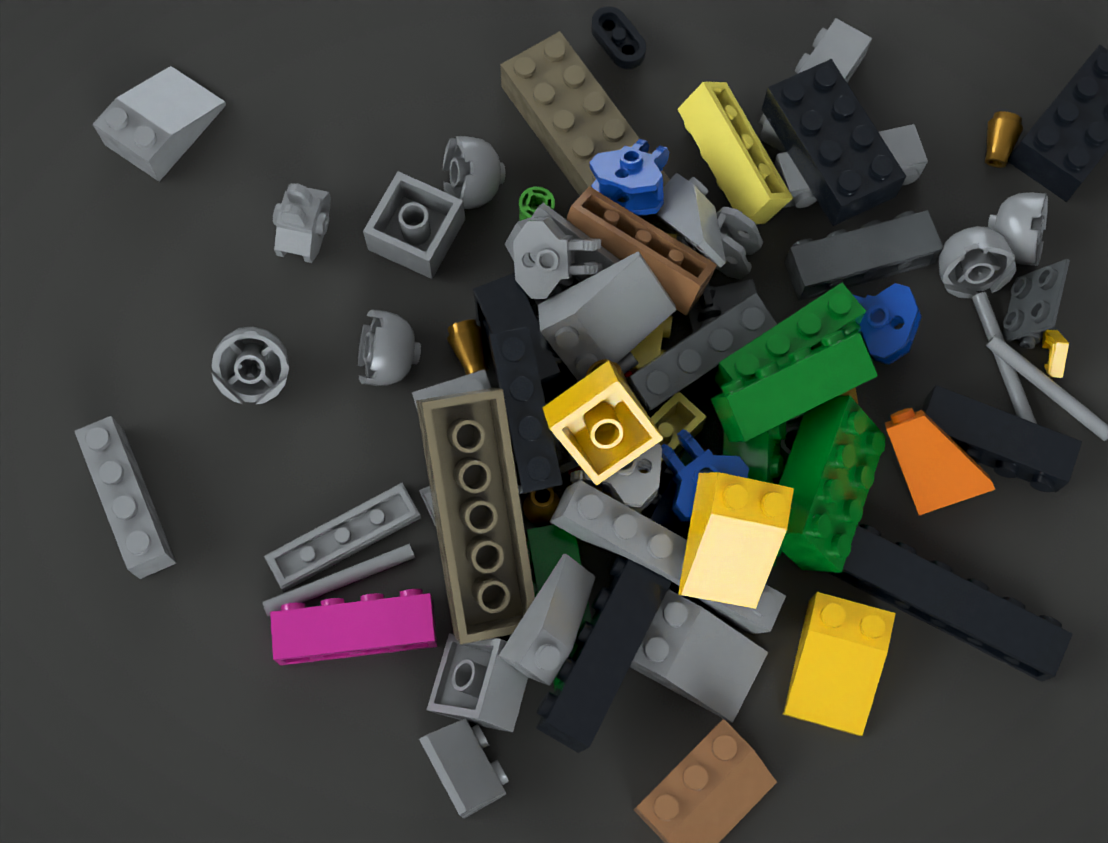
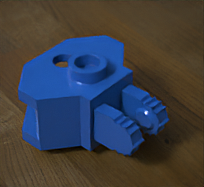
M638 139L632 147L624 145L621 150L597 153L589 162L590 169L596 178L591 188L637 216L656 214L664 205L663 175L661 171L667 164L670 152L667 147L659 146L652 154H649L650 145L648 141ZM623 198L625 202H619L618 199Z
M894 283L876 296L867 294L866 298L853 295L866 310L860 322L861 330L859 332L862 338L865 339L872 358L877 362L890 365L909 353L922 318L910 287ZM898 324H904L902 328L896 329Z
M682 429L677 433L679 443L693 458V461L685 467L674 450L665 444L661 445L662 459L675 476L672 479L677 484L671 510L681 522H690L699 473L720 472L747 478L749 467L740 456L713 455L709 449L704 451L690 432Z

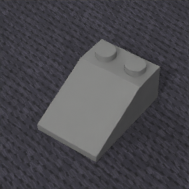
M170 66L115 98L96 119L93 126L105 146L160 182L224 109L226 102Z
M638 251L538 304L540 332L579 382L586 377L590 366L599 360L608 359L611 362L618 363L674 313L676 305Z
M668 589L630 668L733 723L768 652L703 607Z

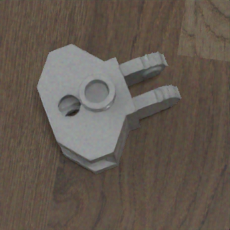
M290 183L288 185L282 203L276 204L273 213V224L276 225L274 251L277 256L284 257L288 252L302 255L305 262L312 263L320 251L323 237L329 225L331 203L329 192L307 188L298 183Z
M722 207L716 214L726 262L721 268L716 266L715 269L727 277L742 279L750 273L752 268L745 255H752L761 249L763 241L753 220L738 209ZM682 238L683 244L703 255Z
M534 217L526 222L513 240L515 280L531 299H547L555 292L563 279H569L573 275L596 274L602 271L601 263L596 261L575 263L574 250L595 251L601 248V239H574V235H565L551 217ZM530 253L536 257L535 262L531 259Z
M657 443L597 486L584 470L571 472L570 481L575 483L581 480L590 486L602 487L601 492L610 493L613 499L641 514L657 498L660 484L662 447ZM639 470H646L648 473H641Z

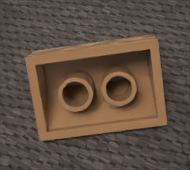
M723 719L633 810L664 843H719L777 781L755 750Z

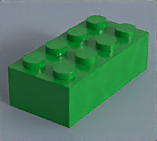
M850 395L837 396L804 413L779 485L794 488L788 527L780 550L801 570L842 573L846 558L851 551V543L858 522L863 515V507L869 489L874 482V474L880 456L885 449L887 437Z

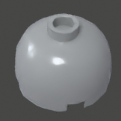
M455 136L456 138H450L444 154L443 171H450V183L443 182L444 192L463 200L464 209L479 208L490 202L496 195L499 185L504 183L505 166L500 162L498 154L490 143L479 138Z
M1018 193L1008 197L1001 204L998 214L990 215L988 227L1004 236L1013 250L1016 264L1034 266L1039 264L1044 241H1042L1043 230H1046L1048 196H1046V193Z
M976 226L953 234L944 243V248L939 254L940 278L947 292L958 298L972 299L974 295L978 294L976 291H984L989 288L991 293L996 292L1010 282L1016 272L1013 250L1003 235L989 227Z
M371 309L367 316L373 317L371 325L363 324L359 343L358 366L365 365L366 376L359 375V381L365 385L388 386L401 381L408 375L411 365L418 364L421 344L415 342L414 331L402 317L391 312Z
M253 326L238 328L226 335L214 351L212 358L213 382L223 395L234 402L243 404V401L263 404L276 397L286 384L290 367L287 350L280 339L266 329Z

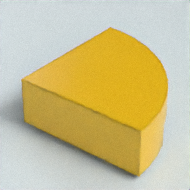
M1045 330L1043 332L1042 348L1049 349L1048 364H1044L1049 377L1063 378L1069 342L1058 330Z

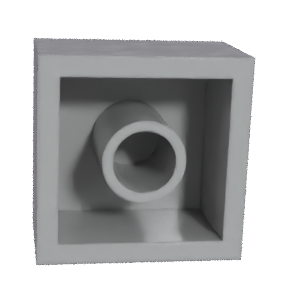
M397 171L363 230L367 248L371 252L433 279L465 221L464 202L453 195Z

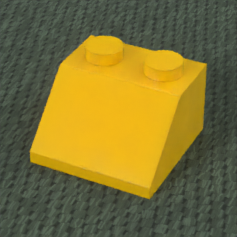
M609 360L542 407L549 429L596 486L663 440L662 435L632 390Z

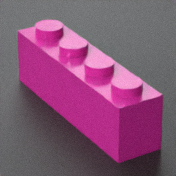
M408 589L399 592L400 597L384 598V594L373 593L360 596V601L345 603L343 598H330L322 600L321 606L305 608V603L281 605V611L270 612L273 660L279 665H289L437 647L432 596L430 593L423 594L422 589Z

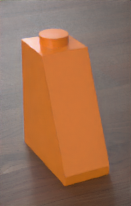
M906 408L890 415L891 421L885 422L887 433L919 515L995 490L989 475L923 410L914 412L913 408Z

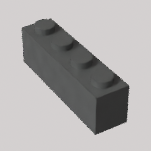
M928 210L919 213L907 211L886 222L881 223L880 220H874L864 224L860 229L849 232L845 229H840L830 233L823 239L815 241L812 239L800 240L790 247L784 263L798 301L825 294L841 282L848 288L935 264L944 247Z
M754 293L626 377V380L644 410H652L719 365V362L776 326L777 323L758 294Z

